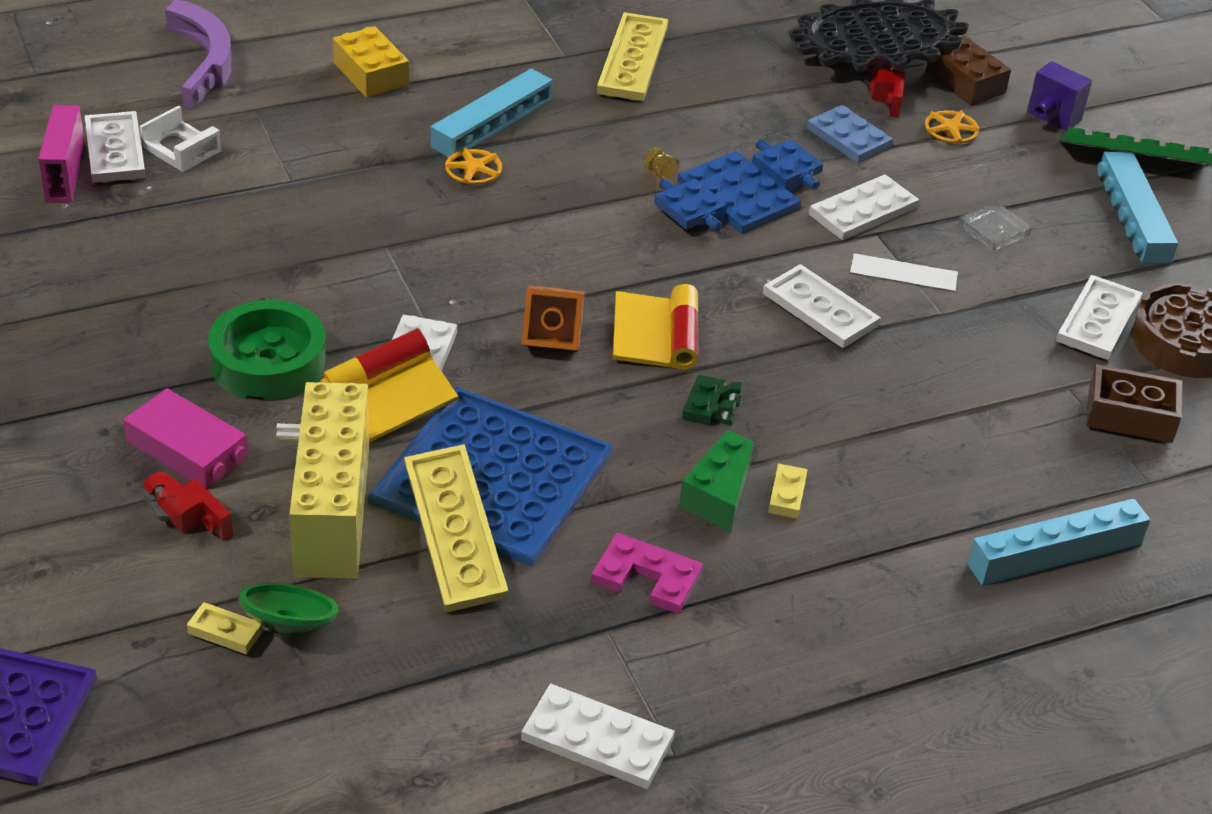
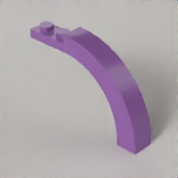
M174 0L165 9L167 30L194 39L209 53L204 62L182 86L183 106L193 110L214 85L224 86L232 69L231 41L225 25L214 14L190 2Z

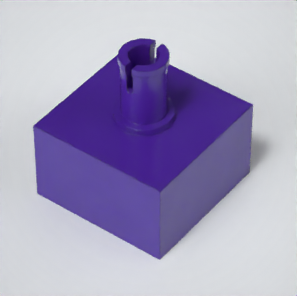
M1051 61L1036 72L1027 112L1068 131V127H1074L1082 121L1093 80Z

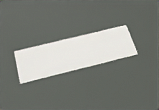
M855 253L850 270L851 273L952 291L956 290L958 275L957 271Z

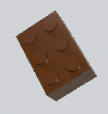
M966 36L961 37L962 44L959 49H940L939 59L935 62H927L925 71L969 105L1005 94L1011 69L1003 64L1002 61L996 59Z
M1096 364L1088 391L1086 426L1173 443L1182 418V380Z

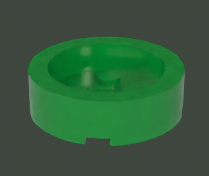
M259 300L238 305L223 313L213 323L208 334L212 376L219 386L237 397L247 399L248 395L264 397V401L288 399L305 392L306 382L317 383L323 375V369L326 364V340L323 324L314 313L295 303L281 300Z

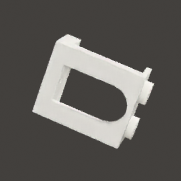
M180 106L139 126L142 147L181 172L221 152L220 130L212 126L200 132L182 121ZM170 136H177L185 140L174 146V152L162 146L160 141Z

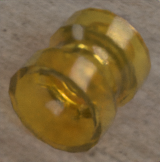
M653 147L644 158V167L651 172H656V175L661 179L667 178L669 180L677 172L679 161L672 155H667L666 151L660 147Z

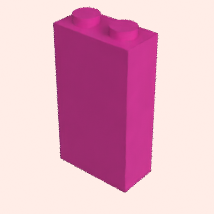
M53 105L38 159L46 203L73 202L85 152L79 105Z
M168 388L123 419L126 442L191 481L197 479L206 489L216 481L221 480L226 473L241 464L248 457L247 435Z

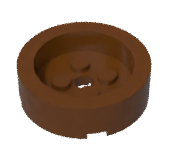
M1170 283L1149 290L1141 299L1132 327V339L1138 351L1154 365L1173 374L1191 378H1212V289L1208 288L1207 292L1191 288L1192 284Z

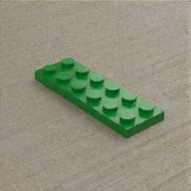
M1068 127V131H1063L1060 134L1059 141L1212 164V153H1209L1210 148L1190 146V149L1186 150L1184 149L1185 144L1166 142L1165 146H1160V141L1153 139H1141V142H1134L1135 137L1127 135H1117L1116 139L1110 138V133L1092 131V135L1085 134L1086 129Z

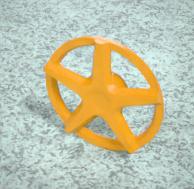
M948 110L931 111L925 120V128L928 133L934 138L948 143L960 144L972 141L977 137L980 128L977 122L964 114L962 110L959 112ZM943 115H950L954 117L952 119H948ZM933 118L942 123L932 128L929 127V122ZM961 119H965L971 125L960 123ZM961 130L974 132L971 137L962 139L960 135ZM942 131L943 134L954 137V139L944 138L935 133Z
M463 147L461 151L448 157L445 162V169L448 175L458 182L479 185L495 180L502 172V162L496 153L492 154L484 150L466 149V147ZM471 154L483 155L485 157L477 159ZM460 156H464L465 161L452 162L454 159ZM494 161L497 164L498 170L495 171L484 165ZM463 168L464 179L455 176L450 169ZM483 173L491 176L484 180H471L472 177H479Z

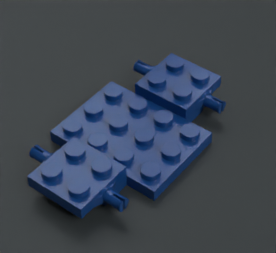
M761 139L756 143V148L760 149L761 152L753 154L752 163L740 153L734 151L679 173L677 183L680 185L678 186L672 184L667 178L662 179L659 187L665 191L655 195L654 204L686 230L696 225H701L704 229L712 228L717 232V230L720 231L722 229V222L726 221L738 232L744 234L799 210L801 200L794 196L792 192L802 189L804 184L813 191L816 190L820 182L813 178V176L823 171L824 164L791 139L775 146Z

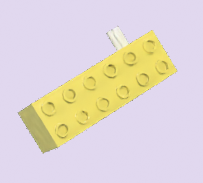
M306 382L301 424L277 423L276 440L299 441L289 514L293 576L358 579L369 457L368 384Z

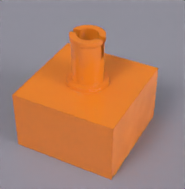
M528 286L521 345L578 350L580 347L585 291Z

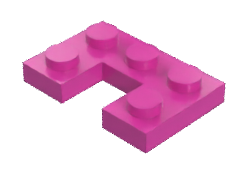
M616 533L592 572L591 582L621 592L631 573L635 572L658 581L650 595V604L679 614L702 573L703 563Z

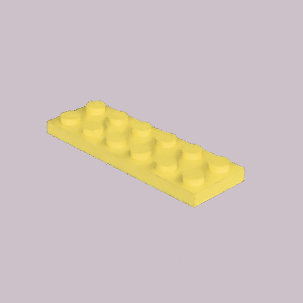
M623 13L597 85V94L607 97L627 98L631 101H644L668 28L669 19Z
M465 444L404 457L445 612L509 598L507 584Z

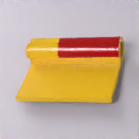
M689 284L678 285L672 290L670 299L616 291L613 360L677 369H690L697 365L699 361L697 289Z
M419 328L323 372L324 378L320 380L323 383L368 384L369 443L459 400L457 393L431 357L427 340Z

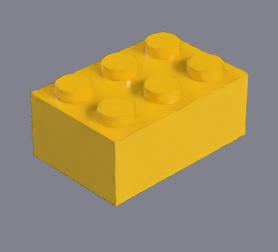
M376 26L366 27L363 30L352 33H344L333 38L334 64L366 98L409 86V60Z

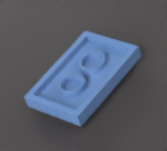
M843 105L807 121L808 130L857 163L891 148L893 144V138Z

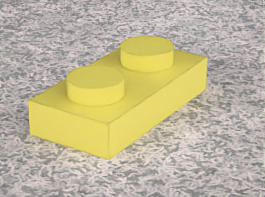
M778 464L768 513L798 519L808 469Z
M203 602L187 623V632L193 636L247 655L263 632V626L253 619Z

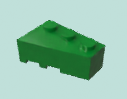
M727 430L682 480L679 507L732 532L735 516L750 469L754 442Z

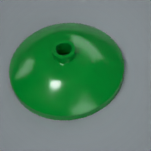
M285 583L252 584L241 589L238 597L239 605L248 616L262 626L285 636L322 628L334 621L338 614V605L332 598L316 590Z

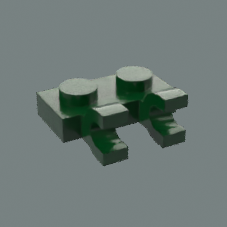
M698 375L684 406L682 420L711 425L712 420H717L732 426L735 420L733 411L735 407H740L742 402V396L736 394L741 393L743 383L730 382L725 386L726 380Z

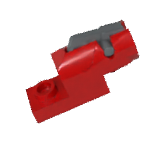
M871 65L864 78V84L869 86L873 100L885 102L886 106L890 107L889 116L899 118L905 72L895 71L888 65L885 67Z
M157 472L144 481V498L159 521L169 520L176 528L183 532L194 530L204 524L210 533L214 532L222 541L233 536L231 513L197 479L183 485L168 473Z

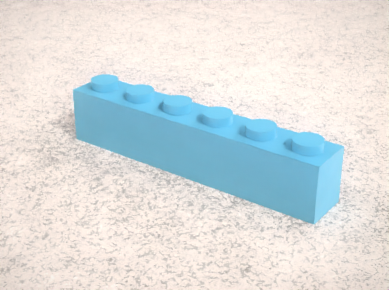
M532 68L430 126V147L447 157L461 151L463 147L471 149L552 100L553 80Z
M1104 152L1102 162L1098 164V176L1103 180L1105 191L1111 197L1112 205L1116 208L1119 220L1126 229V235L1133 244L1134 252L1137 253L1142 264L1172 263L1178 242L1134 153Z
M1130 499L981 536L973 540L967 565L980 584L984 586L1142 545L1151 519L1135 499Z

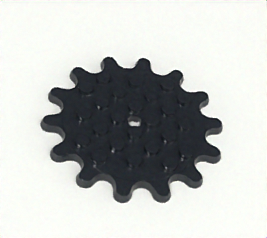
M851 0L852 4L847 6L823 4L820 6L821 15L799 16L797 21L802 28L790 30L789 36L791 41L801 42L796 44L799 55L819 54L818 59L823 66L847 62L852 63L856 71H865L871 65L875 67H885L888 65L894 70H901L914 59L927 62L937 61L940 56V49H959L962 44V38L958 35L966 34L969 24L966 22H954L959 15V11L956 9L934 10V0H921L916 3H905L903 0H884L879 2Z

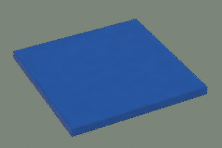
M456 387L454 390L459 400L436 411L368 494V503L421 523L404 457L465 444L497 553L533 567L612 455L614 445Z

